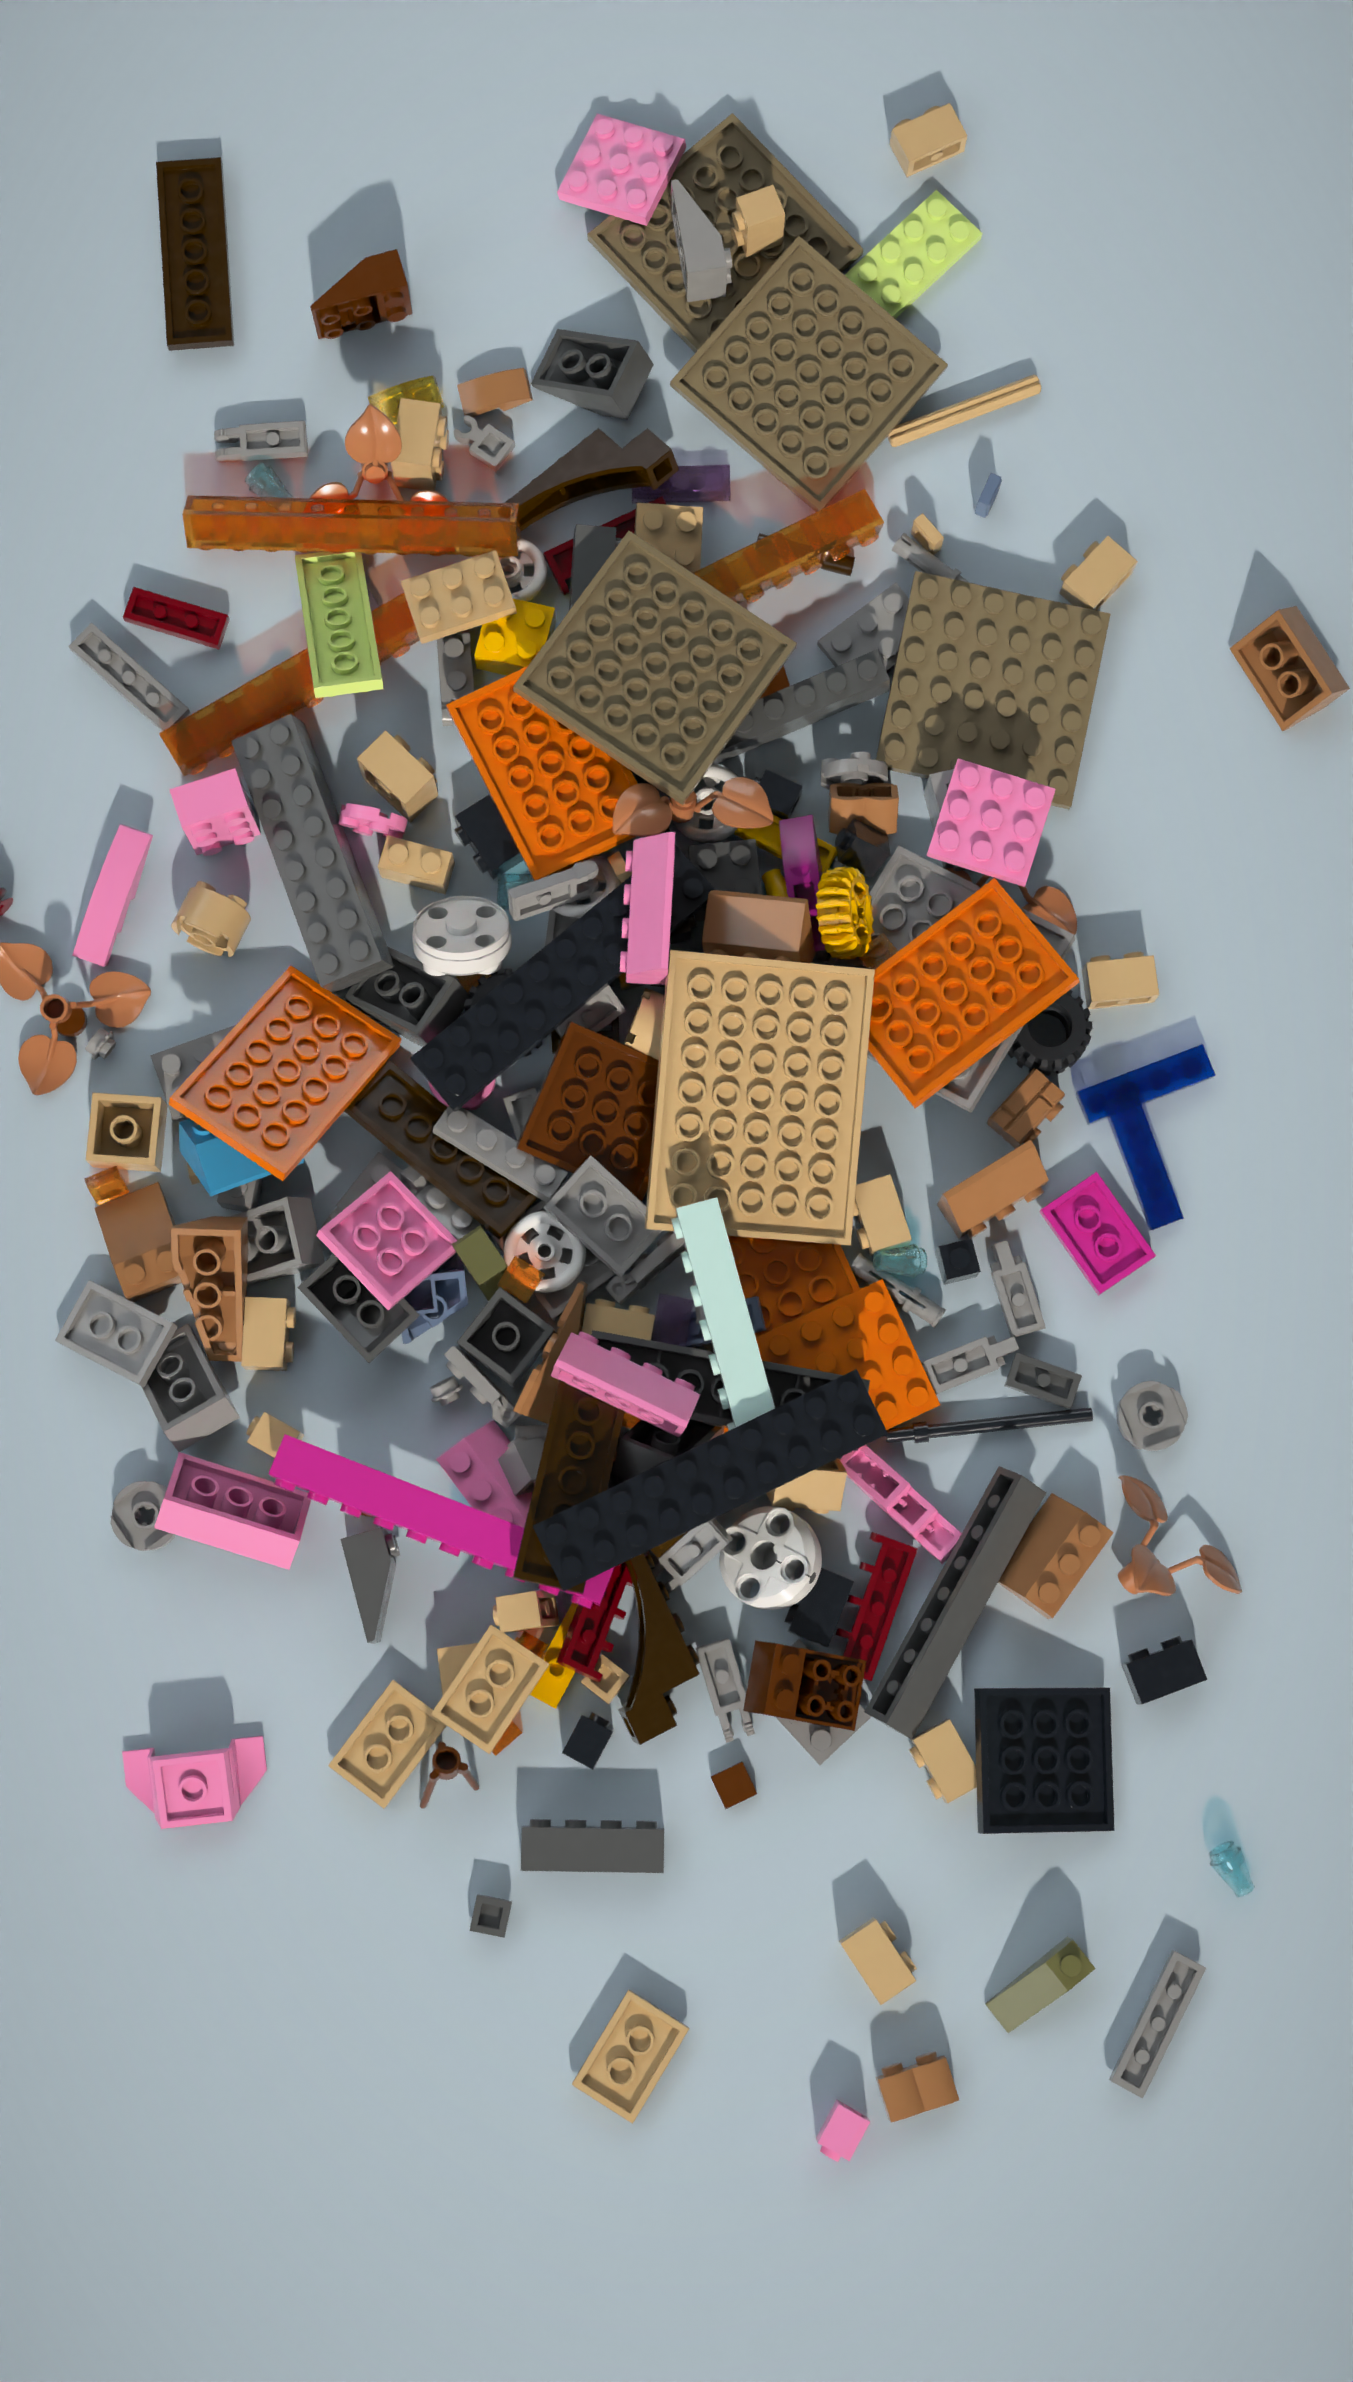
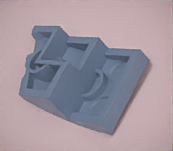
M457 1253L451 1256L404 1297L420 1316L402 1332L403 1344L412 1342L430 1328L435 1327L444 1319L468 1305L464 1264Z

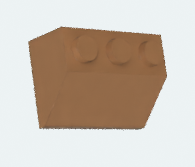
M1297 606L1277 610L1229 648L1282 731L1322 710L1350 689Z
M719 890L710 891L702 936L703 952L811 963L816 953L808 899Z
M1031 1140L1027 1141L942 1194L937 1206L958 1239L966 1234L970 1239L987 1229L985 1222L995 1216L1000 1221L1016 1211L1013 1206L1014 1204L1023 1199L1029 1203L1045 1193L1042 1187L1046 1185L1049 1179L1035 1145Z
M1051 1493L1030 1522L998 1583L1045 1618L1052 1619L1114 1532L1085 1511Z

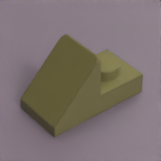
M478 1226L451 1244L488 1301L499 1287L506 1290L516 1283L507 1270L506 1262L481 1226Z

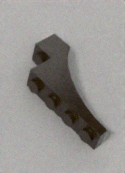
M598 428L567 454L559 458L542 474L534 478L512 498L508 499L497 510L506 530L515 537L534 522L573 502L622 489L651 487L655 490L677 473L679 468L672 449L648 428L633 438L623 448Z
M648 1551L625 1562L636 1598L638 1651L635 1672L624 1707L618 1709L632 1741L639 1745L677 1726L673 1717L677 1714L676 1707L669 1695L664 1697L663 1693L700 1675L696 1667L700 1663L697 1653L691 1644L686 1646L681 1633L685 1632L683 1623L677 1613L671 1614L666 1603L670 1600V1596L662 1581L657 1582L651 1571L655 1568V1564Z

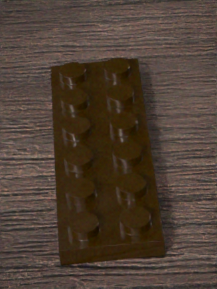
M217 157L156 162L168 350L234 346L222 159Z
M389 1060L344 1112L500 1240L538 1197L434 1134L433 1127L447 1107Z
M561 1380L558 1381L512 1578L563 1590L533 1525L607 1490L625 1411ZM586 1581L566 1591L583 1594Z

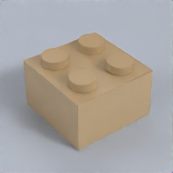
M401 398L396 428L401 436L402 449L398 458L391 462L397 487L435 491L437 480L442 481L444 474V461H441L442 450H447L449 443V430H446L447 416H442L440 403Z
M385 730L357 757L363 779L411 823L439 796L436 787L437 780L433 775L435 770L422 757L418 760L409 753L411 750L410 746L399 735L393 738Z
M92 1093L86 1161L95 1168L161 1172L168 1108L166 1102L161 1097Z

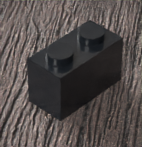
M489 795L455 816L457 828L454 829V832L464 847L470 844L476 853L472 858L482 874L488 871L494 880L523 861L495 803Z
M821 1568L818 1580L812 1590L799 1601V1604L790 1606L784 1621L790 1624L787 1632L828 1647L854 1581Z
M1177 1636L1161 1642L1162 1649L1156 1652L1149 1653L1148 1648L1128 1655L1130 1661L1121 1664L1136 1704L1150 1702L1207 1680L1192 1640L1182 1641L1181 1637Z

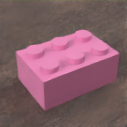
M236 768L169 789L182 829L196 855H214L222 851L224 846L233 843L235 845H244L252 842L254 836L261 835L249 797Z

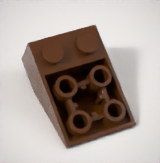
M397 249L365 257L310 306L318 339H335L343 335L344 332L356 329L361 331L368 330L374 327L375 324L385 321L398 322L406 318V316L413 314L408 284Z
M755 1640L743 1711L855 1731L866 1660Z

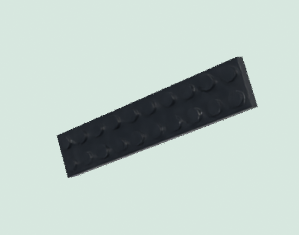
M676 844L671 933L705 906L709 892L715 890ZM632 875L410 1057L411 1062L454 1112L624 973L620 972L621 951H628V939L622 938L623 918H629L630 905H624V885L631 884Z
M857 1369L539 1522L533 1525V1528L563 1591H566L887 1435L888 1432Z

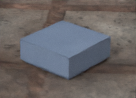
M990 473L975 510L976 515L983 518L988 516L1001 486V476Z

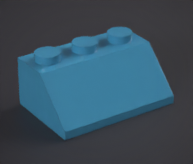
M191 1119L179 1122V1151L210 1197L271 1175L270 1172Z

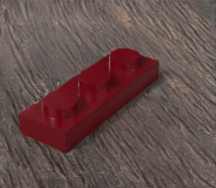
M136 587L132 589L123 614L125 622L220 650L230 621L227 614Z

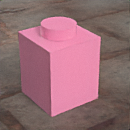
M836 2099L816 2137L817 2142L822 2145L820 2152L839 2162L841 2157L850 2161L870 2124L869 2118Z

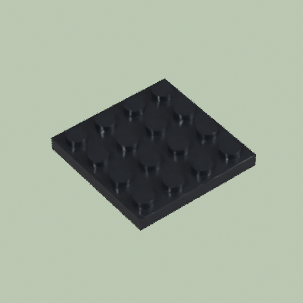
M975 1688L978 1833L1115 1831L1110 1688Z

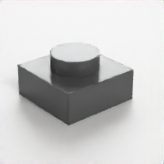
M477 1894L469 1931L505 1938L512 1901Z

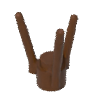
M439 1742L432 1758L433 1771L429 1775V1781L421 1798L420 1807L422 1809L426 1808L436 1782L439 1779L450 1780L459 1773L463 1775L473 1790L479 1789L477 1781L468 1770V1765L461 1762L458 1751L453 1747L446 1746L444 1742Z

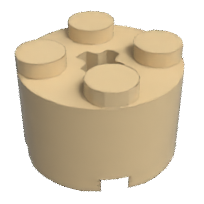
M198 881L195 887L189 889L171 927L178 935L181 930L188 934L187 942L207 953L222 956L223 952L227 951L228 957H232L251 921V917L245 910L247 903L243 899L231 894L226 897L217 893L216 889L210 884Z
M645 988L641 997V1004L637 1007L624 1045L659 1060L664 995Z

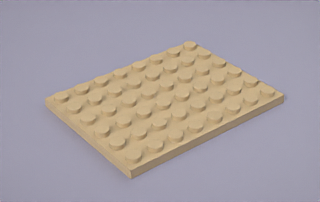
M669 950L645 1229L674 1231L671 1219L677 1217L676 1208L717 1197L728 1236L851 1245L875 969Z

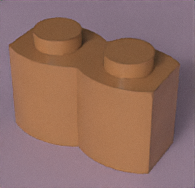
M836 783L830 785L829 832L838 835L842 828H847L851 821L856 819L886 835L896 833L899 803L897 785L889 783H871L866 785Z
M936 2051L917 2056L915 2058L917 2064L903 2068L900 2062L881 2069L883 2075L875 2078L890 2122L906 2119L959 2101L945 2056L937 2057Z

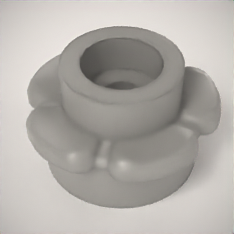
M100 1028L92 1036L85 1050L92 1054L93 1060L100 1056L105 1059L112 1052L116 1045V1042L112 1040L113 1032L110 1031L108 1033L103 1028Z
M454 1376L444 1379L429 1388L433 1395L431 1401H440L442 1406L452 1403L460 1398L458 1391L463 1388V1385H459Z

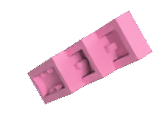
M123 824L119 825L93 890L72 956L103 967L108 965L117 933L122 931L130 900L135 899L153 835Z
M867 1445L858 1448L857 1451L844 1455L840 1459L847 1471V1477L941 1564L947 1560L962 1533L915 1491L909 1482Z

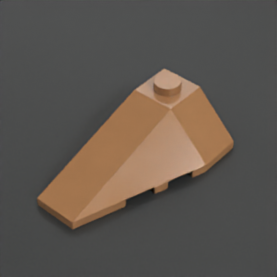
M212 1216L174 1225L171 1227L172 1263L175 1271L179 1274L184 1287V1296L186 1301H189L196 1319L195 1325L208 1360L241 1362L245 1297H247V1217Z
M582 1281L578 1282L557 1323V1327H559L557 1332L552 1334L543 1349L541 1365L538 1364L536 1369H533L513 1411L549 1424L559 1381L552 1377L551 1374L571 1332L576 1335L582 1332L588 1284Z

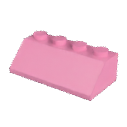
M666 832L636 839L633 842V851H626L625 871L632 872L631 884L624 885V905H630L629 918H623L622 938L628 939V951H621L620 972H626L627 983L665 985L671 936L675 832Z
M571 1332L554 1365L552 1377L670 1434L680 1437L686 1429L700 1397V1394L694 1392V1385L679 1378H676L673 1382L663 1377V1371L654 1365L644 1363L643 1366H640L630 1361L631 1356L623 1350L612 1347L609 1351L597 1345L599 1340L584 1332H579L578 1335Z
M493 1420L463 1438L436 1460L472 1508L524 1528L532 1492L514 1495L498 1461L508 1449L507 1445L510 1441Z
M179 1452L154 1528L289 1570L301 1539L311 1499L307 1498L308 1492L298 1489L290 1492L274 1485L275 1482Z

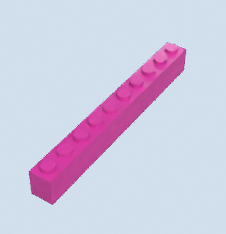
M284 1434L268 1473L276 1479L274 1485L290 1492H294L296 1487L309 1491L307 1498L324 1505H327L328 1500L342 1504L340 1511L360 1518L361 1513H365L375 1517L373 1524L393 1531L394 1526H398L408 1530L406 1537L425 1544L427 1538L441 1543L439 1550L456 1557L459 1556L460 1551L474 1556L472 1563L489 1570L495 1564L507 1569L505 1576L513 1577L523 1535V1527ZM615 1567L587 1580L583 1594L569 1591L563 1592L573 1595L571 1602L589 1609H591L593 1603L600 1606ZM514 1579V1580H517V1581H519V1582L525 1583V1581H523V1580ZM540 1584L538 1586V1589L558 1596L561 1590Z

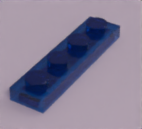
M1202 1044L1077 1091L1075 1095L1087 1125L1207 1081L1216 1075Z
M1133 1090L1102 1102L1149 1230H1154L1183 1219V1214L1137 1091Z

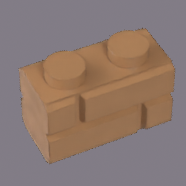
M1034 1068L990 1116L987 1124L1016 1149L1029 1140L1034 1142L1042 1132L1037 1128L1042 1121L1047 1118L1051 1122L1064 1108L1060 1101L1065 1094L1040 1071Z

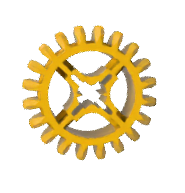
M835 867L832 870H827L826 873L822 874L821 880L818 883L819 891L816 893L817 904L815 905L817 908L816 919L819 923L818 931L821 932V941L825 944V949L832 958L846 960L863 956L864 953L868 952L869 945L872 942L871 934L874 932L872 928L874 921L872 916L873 907L871 905L872 896L869 895V886L865 883V877L858 869L853 867Z

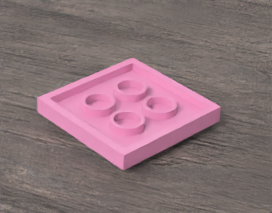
M597 114L557 191L559 200L647 226L686 149L685 139Z
M958 758L926 856L1025 887L1056 789Z
M391 1171L323 1226L316 1235L388 1311L456 1253L451 1244L456 1242L457 1239Z

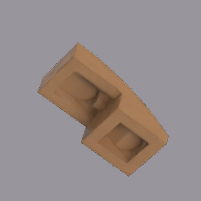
M524 368L485 375L457 385L464 415L473 418L496 408L507 411L533 400L527 373Z

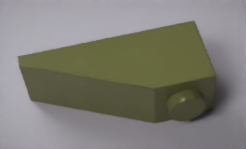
M1067 1936L985 2003V2005L1006 2032L1009 2033L1064 1995L1096 1968L1075 1941Z

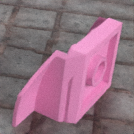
M263 1736L231 1739L229 1748L155 1756L154 1748L122 1751L126 1787L155 1814V1819L161 1829L233 1821L243 1802L267 1771Z

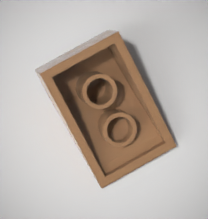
M159 1182L94 1208L112 1265L125 1298L131 1302H136L182 1283L172 1263L171 1227L176 1224Z

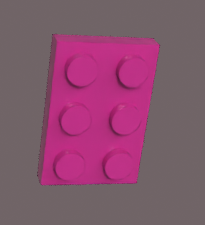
M1097 1172L1039 1211L1098 1296L1156 1257L1153 1250Z

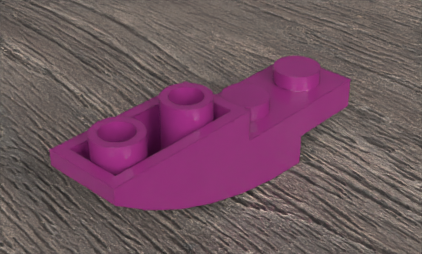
M813 815L780 820L781 849L788 897L808 899L815 952L826 950L825 944L821 941V932L818 931L819 923L816 919V893L819 891L818 883L821 880L823 871Z

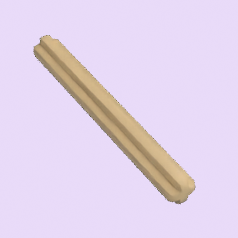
M1031 375L899 424L888 435L889 443L892 447H897L1037 395L1041 392V383L1037 375Z

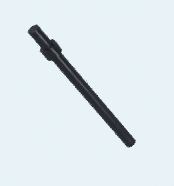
M1091 1408L929 1425H927L926 1421L915 1422L910 1427L888 1429V1434L885 1437L887 1443L914 1440V1443L929 1442V1438L1093 1421V1413Z

